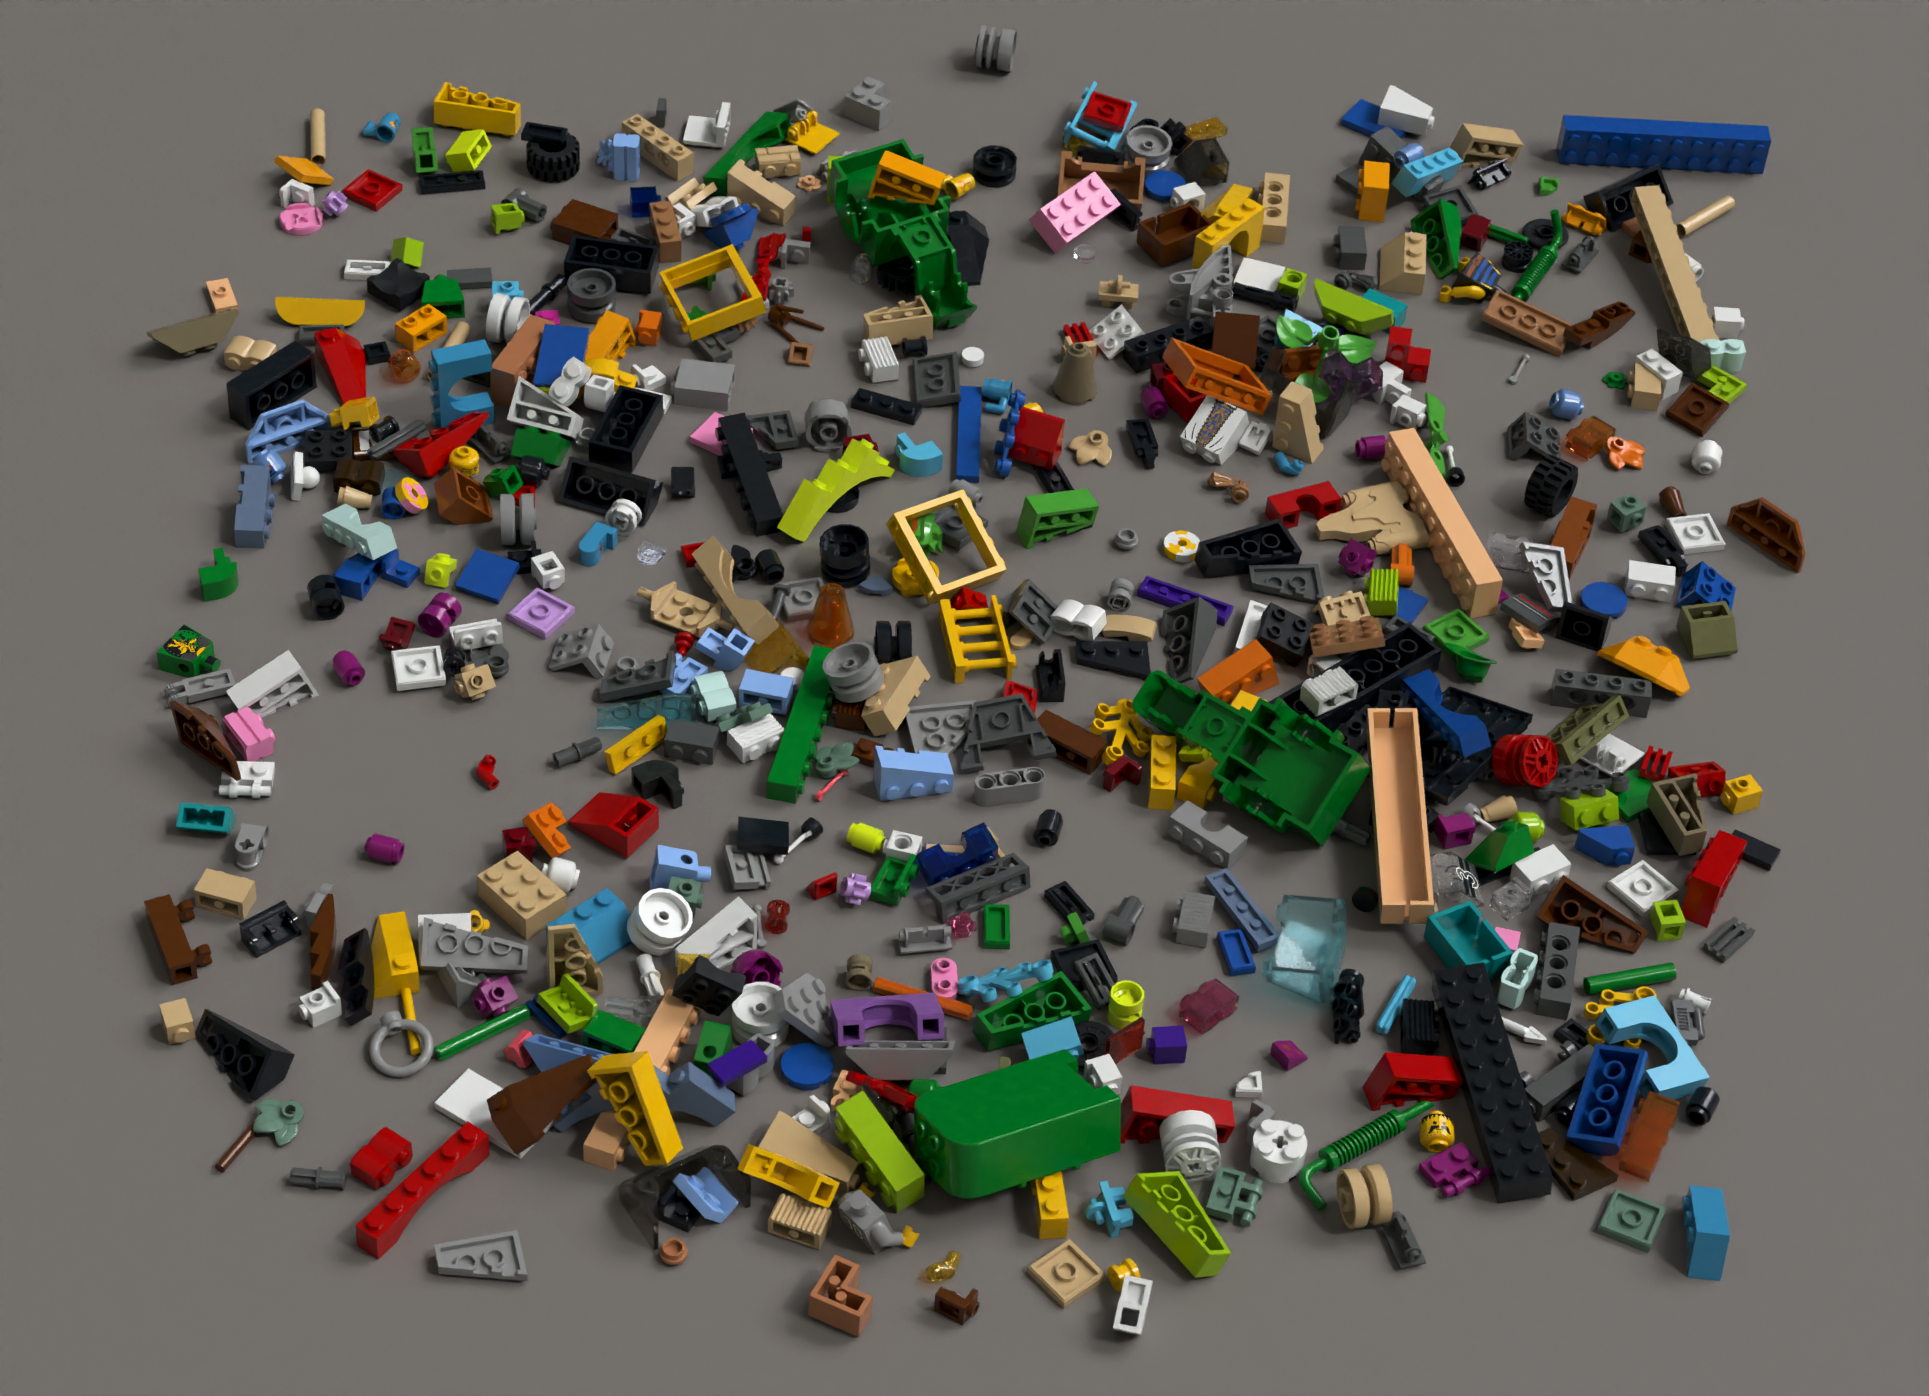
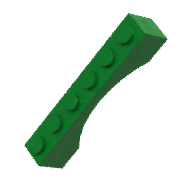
M766 111L704 175L705 186L714 182L717 190L710 194V196H727L728 171L739 159L747 163L755 156V148L771 147L782 142L788 136L787 131L790 123L787 113Z

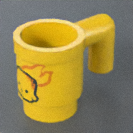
M969 173L960 174L954 178L951 175H947L941 189L945 190L947 196L949 195L952 200H957L975 187V180Z

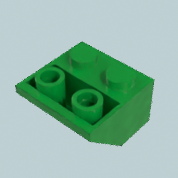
M524 425V429L516 428L511 455L519 458L525 455L544 458L547 464L561 466L571 446V441L566 440L565 435L558 432L546 430V434H543L544 430Z

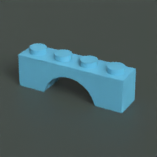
M1447 148L1403 165L1391 184L1405 197L1418 193L1427 182L1436 176H1441L1445 180L1444 182L1451 180L1463 163V160L1456 151Z

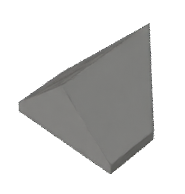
M449 962L445 967L436 972L457 1009L473 1003L471 995L479 989L477 985L487 979L485 974L480 973L476 977L473 970L467 973L461 966L455 969L453 964Z

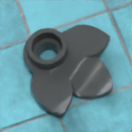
M500 644L494 645L490 653L471 649V661L467 662L465 666L472 663L475 664V667L488 664L492 676L500 677L509 671V664L507 662L509 653Z

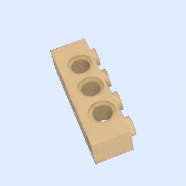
M639 114L622 122V134L640 136V155L676 181H680L694 173V153Z
M1265 172L1264 181L1260 180L1258 203L1265 207L1260 241L1284 243L1287 227L1290 175Z

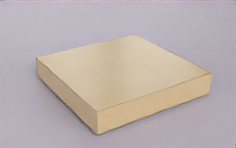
M1070 1239L1028 1266L1027 1273L1063 1309L1106 1280V1274Z

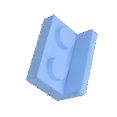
M703 1167L696 1176L692 1175L690 1177L679 1173L673 1180L675 1185L706 1219L722 1224L738 1205V1201L707 1167Z

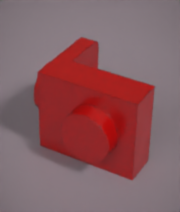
M962 587L950 600L951 608H955V610L988 608L986 595Z

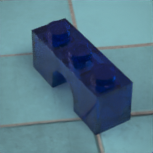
M984 822L962 832L961 844L965 851L958 856L946 854L940 844L917 854L916 865L919 866V870L928 886L996 859L998 856V845Z

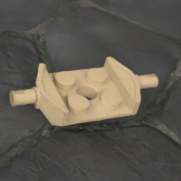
M674 581L659 588L657 591H651L643 587L638 589L637 596L650 600L651 619L699 638L702 637L708 627L712 630H718L721 627L730 632L736 627L734 622L722 617V599H718L716 604L677 590V582Z

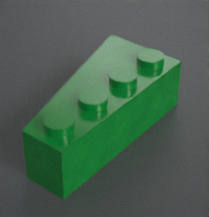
M1060 971L1054 974L1051 979L1038 982L1023 990L1021 994L1009 997L978 1013L972 1032L984 1048L990 1051L1022 1043L1024 1040L1021 1033L1071 1016L1074 1024L1089 1021L1092 1008L1065 974Z

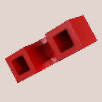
M1326 481L1267 497L1265 515L1270 521L1280 518L1288 529L1298 526L1300 511L1312 513L1317 520L1339 512L1341 497L1330 482Z

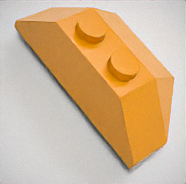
M1634 636L1606 646L1597 652V656L1650 680L1680 697L1690 690V685L1678 656L1672 654V651L1667 647H1658L1650 643L1651 641L1644 636Z

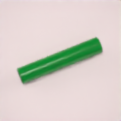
M1670 962L1585 977L1583 979V987L1587 995L1601 993L1605 989L1615 991L1672 981L1676 979L1677 973L1674 964Z

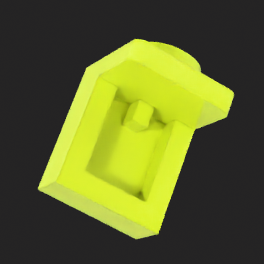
M437 553L426 562L424 583L446 588L449 585L450 573L457 567V559H452L450 555L444 553Z

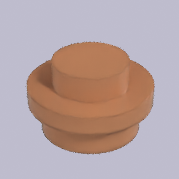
M678 1238L667 1239L660 1247V1258L666 1264L678 1265L687 1258V1247Z

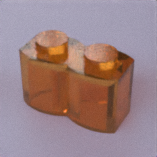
M1591 416L1588 419H1584L1580 426L1569 430L1566 435L1567 442L1565 447L1582 458L1590 460L1600 450L1606 448V441L1615 435L1616 428L1596 416Z

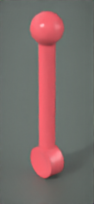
M848 769L839 770V773L822 790L816 793L815 799L821 801L825 793L842 776L848 775Z

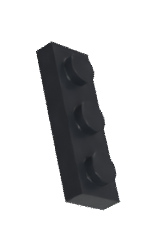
M862 388L857 390L851 401L852 409L913 426L922 413V405Z

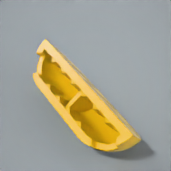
M275 297V306L278 314L291 324H343L344 326H349L357 322L362 316L365 300Z

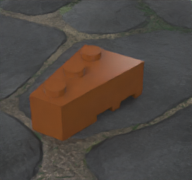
M1573 496L1570 497L1563 517L1556 527L1555 535L1551 536L1549 542L1550 546L1564 547L1569 580L1590 539L1597 504Z

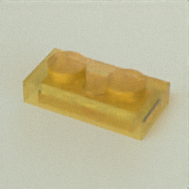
M1217 117L1186 126L1188 129L1186 133L1192 141L1200 138H1205V141L1227 135V127Z

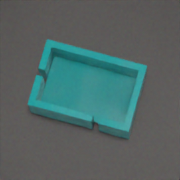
M1471 900L1428 916L1423 937L1448 968L1484 962L1489 980L1502 976L1503 971L1510 964L1513 952L1487 920L1482 921V913Z

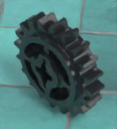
M908 256L878 265L877 280L878 284H882V288H888L889 292L896 291L898 294L900 292L906 294L910 292L915 293L913 263Z

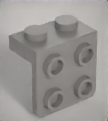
M599 623L585 626L572 632H565L557 640L549 668L552 671L583 663L595 679L603 677L614 642Z

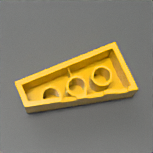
M445 82L434 100V123L445 127H461L464 130L484 129L485 133L494 132L504 136H515L521 126V104L500 97L491 99L483 92L477 94L470 93L466 87L461 86L457 89L452 87V83Z

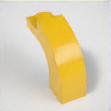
M749 1143L737 1168L744 1173L771 1182L826 1208L830 1207L840 1184L838 1181L801 1163Z

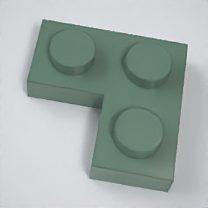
M760 701L752 704L749 703L737 708V714L730 716L728 712L716 717L717 722L711 724V726L720 727L719 733L742 723L751 722L768 715L773 710L770 703L763 705L760 704Z

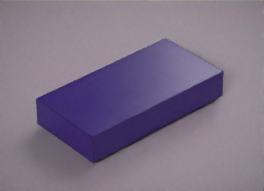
M751 1039L708 1063L707 1070L724 1087L767 1062V1055Z

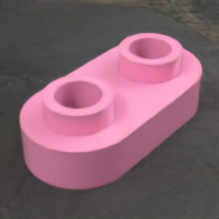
M949 958L934 960L931 964L930 972L931 992L956 1000L958 996L956 963Z

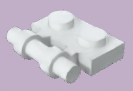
M237 761L241 779L238 781L222 771V785L219 786V795H229V798H238V795L252 796V798L271 796L275 762Z

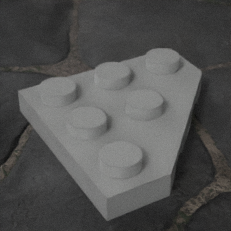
M976 700L910 706V710L904 719L913 753L922 750L947 753L949 756L968 737L972 708Z
M805 973L774 994L777 1015L823 1048L828 1049L834 1045L832 1034L834 1031L830 1023V1009L825 997L826 988L820 979Z

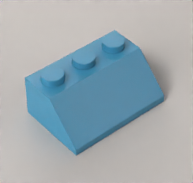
M606 888L547 924L546 946L548 926L575 924L598 965L633 943L627 932V921L630 914L624 903Z

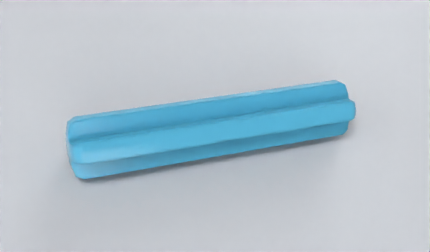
M1409 975L1403 976L1376 1023L1375 1030L1377 1033L1382 1035L1389 1033L1401 1011L1403 999H1408L1415 987L1416 979Z

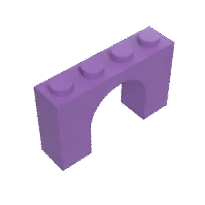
M934 992L830 1000L831 1024L838 1046L864 1045L865 1029L887 1024L903 1025L913 1029L918 1040L944 1038V1013Z

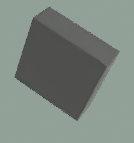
M658 98L656 127L664 128L667 117L666 98Z

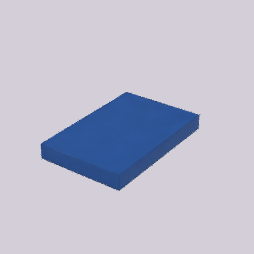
M1360 99L1341 118V125L1367 136H1371L1386 127L1378 125L1380 106ZM1390 128L1401 139L1408 133L1407 131Z
M545 324L533 382L535 387L550 388L552 383L561 376L564 365L572 357L585 363L590 336L589 328Z

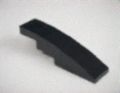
M366 928L344 939L338 973L344 978L341 996L348 1002L344 1020L350 1026L372 1015L374 968L370 939Z

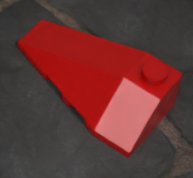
M337 328L315 332V354L342 405L349 400L366 398V355L359 340Z

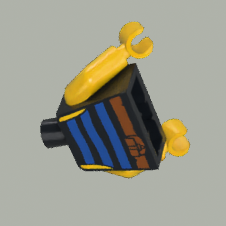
M1476 252L1471 259L1464 257L1458 262L1457 271L1460 272V275L1452 285L1453 289L1451 290L1449 286H1443L1441 293H1439V301L1447 303L1451 300V296H1454V298L1468 297L1483 303L1488 295L1493 297L1497 289L1506 293L1503 288L1497 285L1502 274L1493 266L1491 261L1484 258L1479 252Z

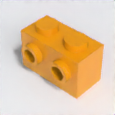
M427 304L395 323L396 341L415 353L447 334V316L430 304Z

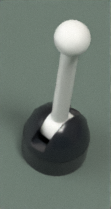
M1448 445L1445 447V453L1448 454L1451 469L1447 471L1446 479L1450 486L1457 487L1464 483L1465 476L1461 468L1455 467L1452 454L1454 449Z
M810 817L801 826L802 835L789 846L788 853L805 838L814 840L823 833V828L816 819ZM776 854L774 862L781 864L786 855Z

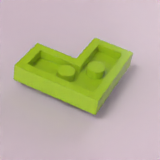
M1713 364L1702 370L1697 378V381L1711 388L1709 390L1710 393L1729 404L1744 393L1747 388L1745 382Z

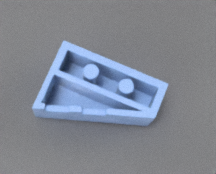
M875 745L873 781L879 801L952 792L954 774L947 753L918 750L917 753L905 752L903 748L890 751L883 750V746Z

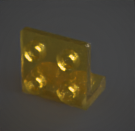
M777 619L779 627L760 644L754 642L750 652L745 657L755 671L775 674L790 660L794 664L798 661L804 667L807 666L809 661L808 655L790 631Z

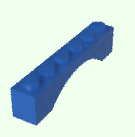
M1429 669L1403 679L1405 689L1402 692L1409 693V703H1412L1413 707L1417 708V712L1422 714L1426 722L1429 721L1435 731L1440 732L1444 741L1448 740L1454 751L1457 750L1463 757L1491 747L1486 725L1477 716L1455 713L1441 706L1443 695L1439 680Z

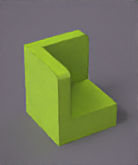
M408 237L393 239L391 262L398 258L406 265L416 268L421 267L424 242Z

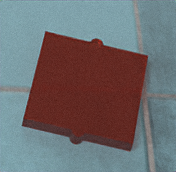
M1140 1017L1108 1037L1103 1055L1110 1054L1114 1063L1117 1064L1142 1047V1039L1145 1034V1019Z

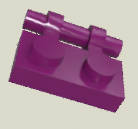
M1463 1142L1419 1164L1418 1169L1434 1188L1444 1184L1445 1187L1441 1189V1193L1445 1198L1452 1195L1458 1196L1464 1192L1465 1188L1471 1185L1477 1186L1483 1182L1484 1178L1490 1176L1488 1167L1475 1168L1479 1160ZM1462 1174H1463V1176H1464V1177H1462V1178H1460V1179L1456 1178V1177H1458V1176H1460V1175H1462Z

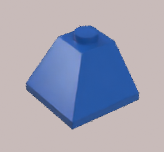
M754 208L703 233L720 249L733 244L734 248L739 250L745 247L743 242L751 239L758 210Z

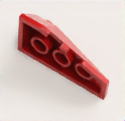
M481 411L471 412L449 422V427L435 428L429 431L430 436L419 440L415 437L396 447L392 452L415 476L434 477L439 473L440 469L449 463L451 451L464 446L489 417L488 412Z

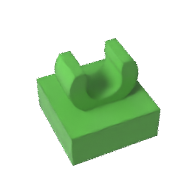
M1077 912L1068 915L1067 918L1071 925H1066L1059 929L1066 945H1072L1077 940L1080 943L1090 941Z

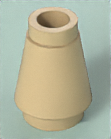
M346 486V488L340 487L337 505L341 506L346 503L353 508L370 509L372 495Z
M1503 795L1479 809L1481 819L1486 822L1510 819L1513 813L1518 812L1515 800L1511 795L1507 797Z

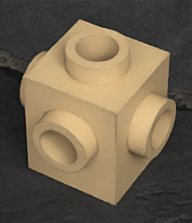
M472 663L461 667V673L454 675L456 679L454 681L455 689L458 694L462 695V698L471 697L472 700L486 696L484 691L496 687L488 664L475 667V664Z

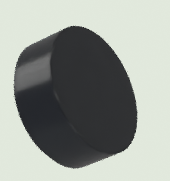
M1366 886L1357 888L1352 895L1353 905L1363 912L1373 911L1379 901L1377 893Z

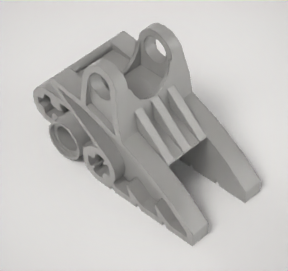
M1224 245L1206 259L1200 269L1184 270L1170 275L1169 285L1174 289H1178V291L1184 292L1175 298L1167 300L1166 310L1170 314L1187 317L1186 320L1198 316L1200 318L1204 316L1209 317V327L1213 331L1216 311L1233 313L1231 245ZM1175 279H1180V280H1183L1184 282H1176V281H1174V280H1175ZM1171 305H1180L1181 307L1174 308Z

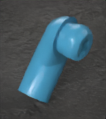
M1277 452L1273 456L1280 471L1294 476L1301 474V470L1304 468V464L1301 461L1294 460L1293 463H1290L1283 452Z

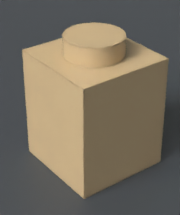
M186 998L159 1004L161 1022L169 1045L195 1039L194 1023Z

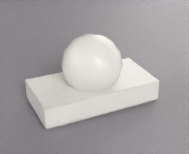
M295 452L293 453L290 468L292 500L300 501L302 488L311 489L316 487L320 481V475L311 466L303 467V453Z

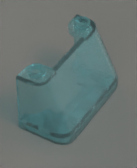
M1284 895L1282 905H1278L1276 910V919L1280 920L1281 929L1274 956H1269L1268 961L1263 962L1262 976H1265L1267 982L1319 1004L1332 1005L1335 995L1334 987L1338 982L1348 935L1345 900Z

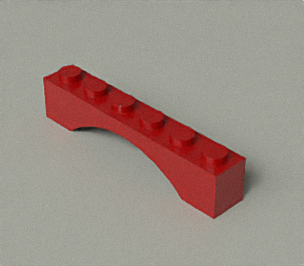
M467 1121L355 1225L357 1246L379 1260L398 1242L404 1229L416 1212L439 1188L457 1176L472 1172L490 1155L489 1135Z

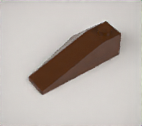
M174 700L170 702L180 743L236 781L240 780L241 775L236 757L218 727L214 716L208 715L201 709Z
M590 1054L508 1085L487 1099L493 1123L515 1154L518 1155L538 1142L545 1135L543 1130L553 1119L558 1121L563 1115L561 1111L570 1101H576L596 1080V1078L591 1079L587 1072L594 1064Z

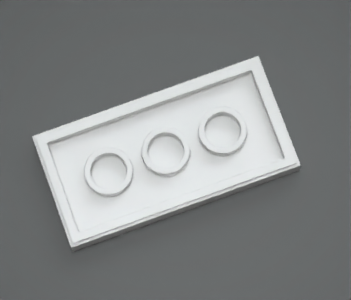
M468 1068L434 1102L435 1109L462 1125L467 1121L487 1133L490 1142L521 1159L535 1144L518 1155L515 1154L493 1123L487 1104V1099L503 1088ZM554 1119L543 1130L544 1133L554 1125Z

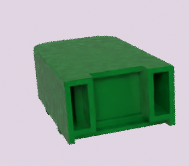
M1066 1049L928 1091L920 1095L914 1104L915 1160L946 1192L960 1198L982 1197L1016 1185L1021 1189L1026 1187V1182L1068 1168H1072L1074 1171L1079 1170L1083 1163L1120 1151L1121 1098L1107 1085L1094 1089L1078 1074V1060Z

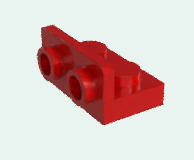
M1714 761L1668 767V777L1670 779L1696 773L1697 787L1700 790L1701 797L1720 795L1722 793L1726 771Z

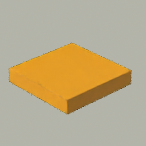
M277 155L275 158V164L301 183L332 185L334 178L306 158Z

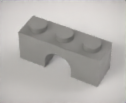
M1187 800L1169 816L1167 834L1211 860L1214 864L1219 865L1223 869H1230L1245 855L1248 837L1229 825L1218 832L1206 830L1208 812Z

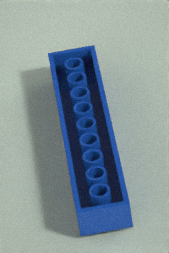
M1563 115L1556 150L1558 163L1639 168H1649L1659 164L1661 169L1763 174L1771 137L1768 126Z

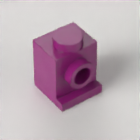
M1467 813L1451 815L1445 818L1440 814L1437 816L1434 833L1445 850L1471 844L1473 834L1476 831V825Z

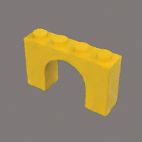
M1247 198L1195 237L1192 269H1200L1207 258L1222 246L1229 245V243L1231 249L1245 257L1260 247L1265 207Z

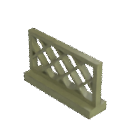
M1614 695L1604 704L1580 706L1549 732L1546 737L1554 743L1557 756L1562 759L1564 765H1572L1627 719L1629 714L1621 696Z

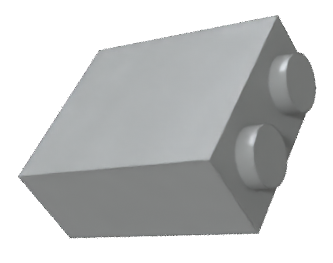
M682 358L680 367L675 368L674 380L676 382L672 381L670 394L674 395V404L728 411L735 383V365Z

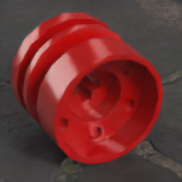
M1508 734L1502 736L1493 749V771L1496 778L1502 784L1508 786L1542 787L1548 785L1557 771V750L1554 743L1546 736Z

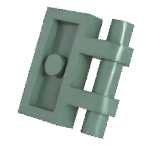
M1220 1166L1205 1213L1232 1221L1234 1213L1241 1215L1240 1224L1245 1227L1250 1226L1258 1211L1256 1207L1257 1202L1261 1200L1263 1195V1181L1259 1178H1254L1252 1183L1244 1182L1246 1173ZM1240 1194L1247 1197L1246 1202L1238 1200Z

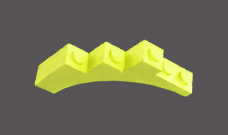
M852 438L841 459L838 458L836 462L828 458L817 479L814 478L813 482L807 479L803 480L777 528L791 537L805 542L825 512L849 489L872 477L885 476L891 478L895 469L888 466L890 461L879 456L880 453L873 449L874 444L863 438L861 442Z

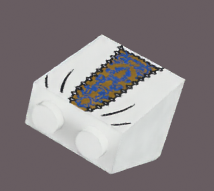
M1207 395L1180 436L1183 448L1191 454L1197 453L1209 463L1215 462L1222 465L1239 448V441L1249 426L1247 412Z

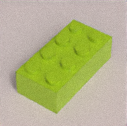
M862 1090L835 1107L836 1118L834 1122L837 1128L835 1130L837 1138L842 1144L847 1143L851 1149V1157L858 1162V1165H863L868 1181L872 1186L877 1185L882 1193L880 1195L886 1206H892L896 1213H899L925 1196L924 1173Z

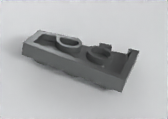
M674 650L666 653L667 658L654 662L651 659L646 661L645 666L634 671L629 668L602 679L600 688L602 701L618 700L622 697L642 695L646 692L661 691L672 687L677 659Z

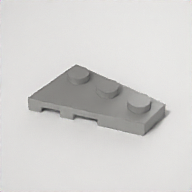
M517 1230L434 1245L439 1274L528 1281Z

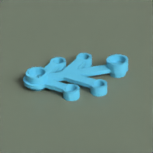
M1041 960L1034 964L1023 962L1009 971L1007 967H1000L979 979L977 975L965 976L957 981L958 994H964L965 997L979 994L983 1002H989L998 998L995 989L997 987L1006 990L1008 997L1017 996L1023 991L1020 982L1014 981L1035 977L1039 982L1053 977L1052 973L1054 970L1051 960Z

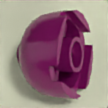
M753 949L740 954L732 963L729 973L745 975L744 985L753 982H769L780 987L782 981L779 980L780 972L783 973V967L780 961L770 953Z

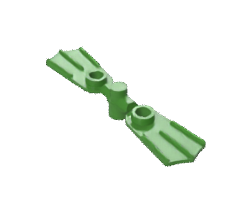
M1427 392L1425 394L1426 412L1428 413L1429 421L1427 426L1431 434L1430 439L1425 442V445L1446 481L1444 458L1439 451L1440 446L1448 441V437L1443 431L1445 407L1436 396Z

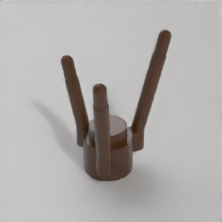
M777 303L769 310L768 319L771 321L770 326L780 331L791 342L799 343L781 327L782 325H787L790 320L821 331L824 330L823 326L789 313L803 314L804 310L787 307Z

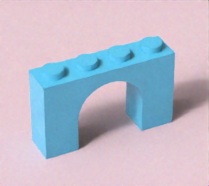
M1655 995L1605 1008L1597 1020L1596 1026L1608 1044L1640 1038L1655 1044L1664 1053L1668 1064L1646 1070L1638 1088L1650 1107L1693 1095L1694 1091L1698 1087H1704L1710 1078Z

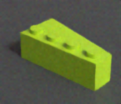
M1179 1171L1137 1173L1123 1194V1198L1195 1278L1217 1276L1231 1255V1252Z

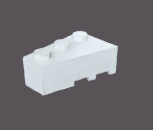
M738 896L675 948V966L684 974L693 964L694 960L701 955L708 958L717 968L723 969L732 964L743 952L757 949V914Z

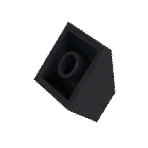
M1564 601L1555 638L1598 652L1606 642L1613 618L1609 615Z

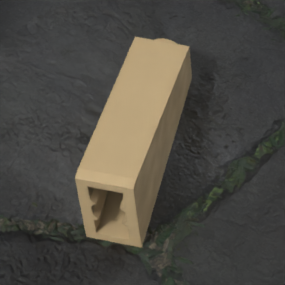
M778 1111L759 1147L801 1163L838 1181L840 1184L835 1193L836 1196L840 1197L845 1193L851 1192V1190H856L861 1179V1175L858 1174V1162L786 1113Z

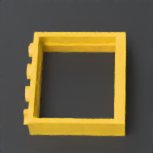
M733 244L659 272L662 281L659 284L660 290L663 295L667 294L665 297L669 307H674L673 313L676 320H681L680 326L683 333H688L692 341L766 313L762 295ZM731 267L748 299L690 321L674 289Z
M963 489L896 512L886 523L929 605L955 595L962 587L971 590L998 580L1006 571L1004 560L996 551L992 538L988 536L981 518L977 516L970 498L967 497ZM953 505L988 569L941 585L907 521Z

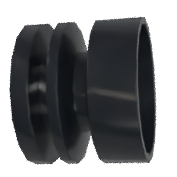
M839 524L824 531L820 537L819 544L821 572L824 579L838 587H852L865 581L870 574L869 538L866 532L860 527L851 524Z

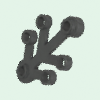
M1597 766L1584 767V774L1575 779L1573 769L1563 768L1559 770V777L1551 780L1548 785L1542 787L1533 786V792L1536 793V798L1543 800L1552 799L1556 795L1566 797L1567 799H1578L1581 797V793L1602 797L1606 795L1605 786H1610V790L1614 792H1624L1630 789L1629 777L1624 772H1615L1608 779L1591 780L1599 777Z

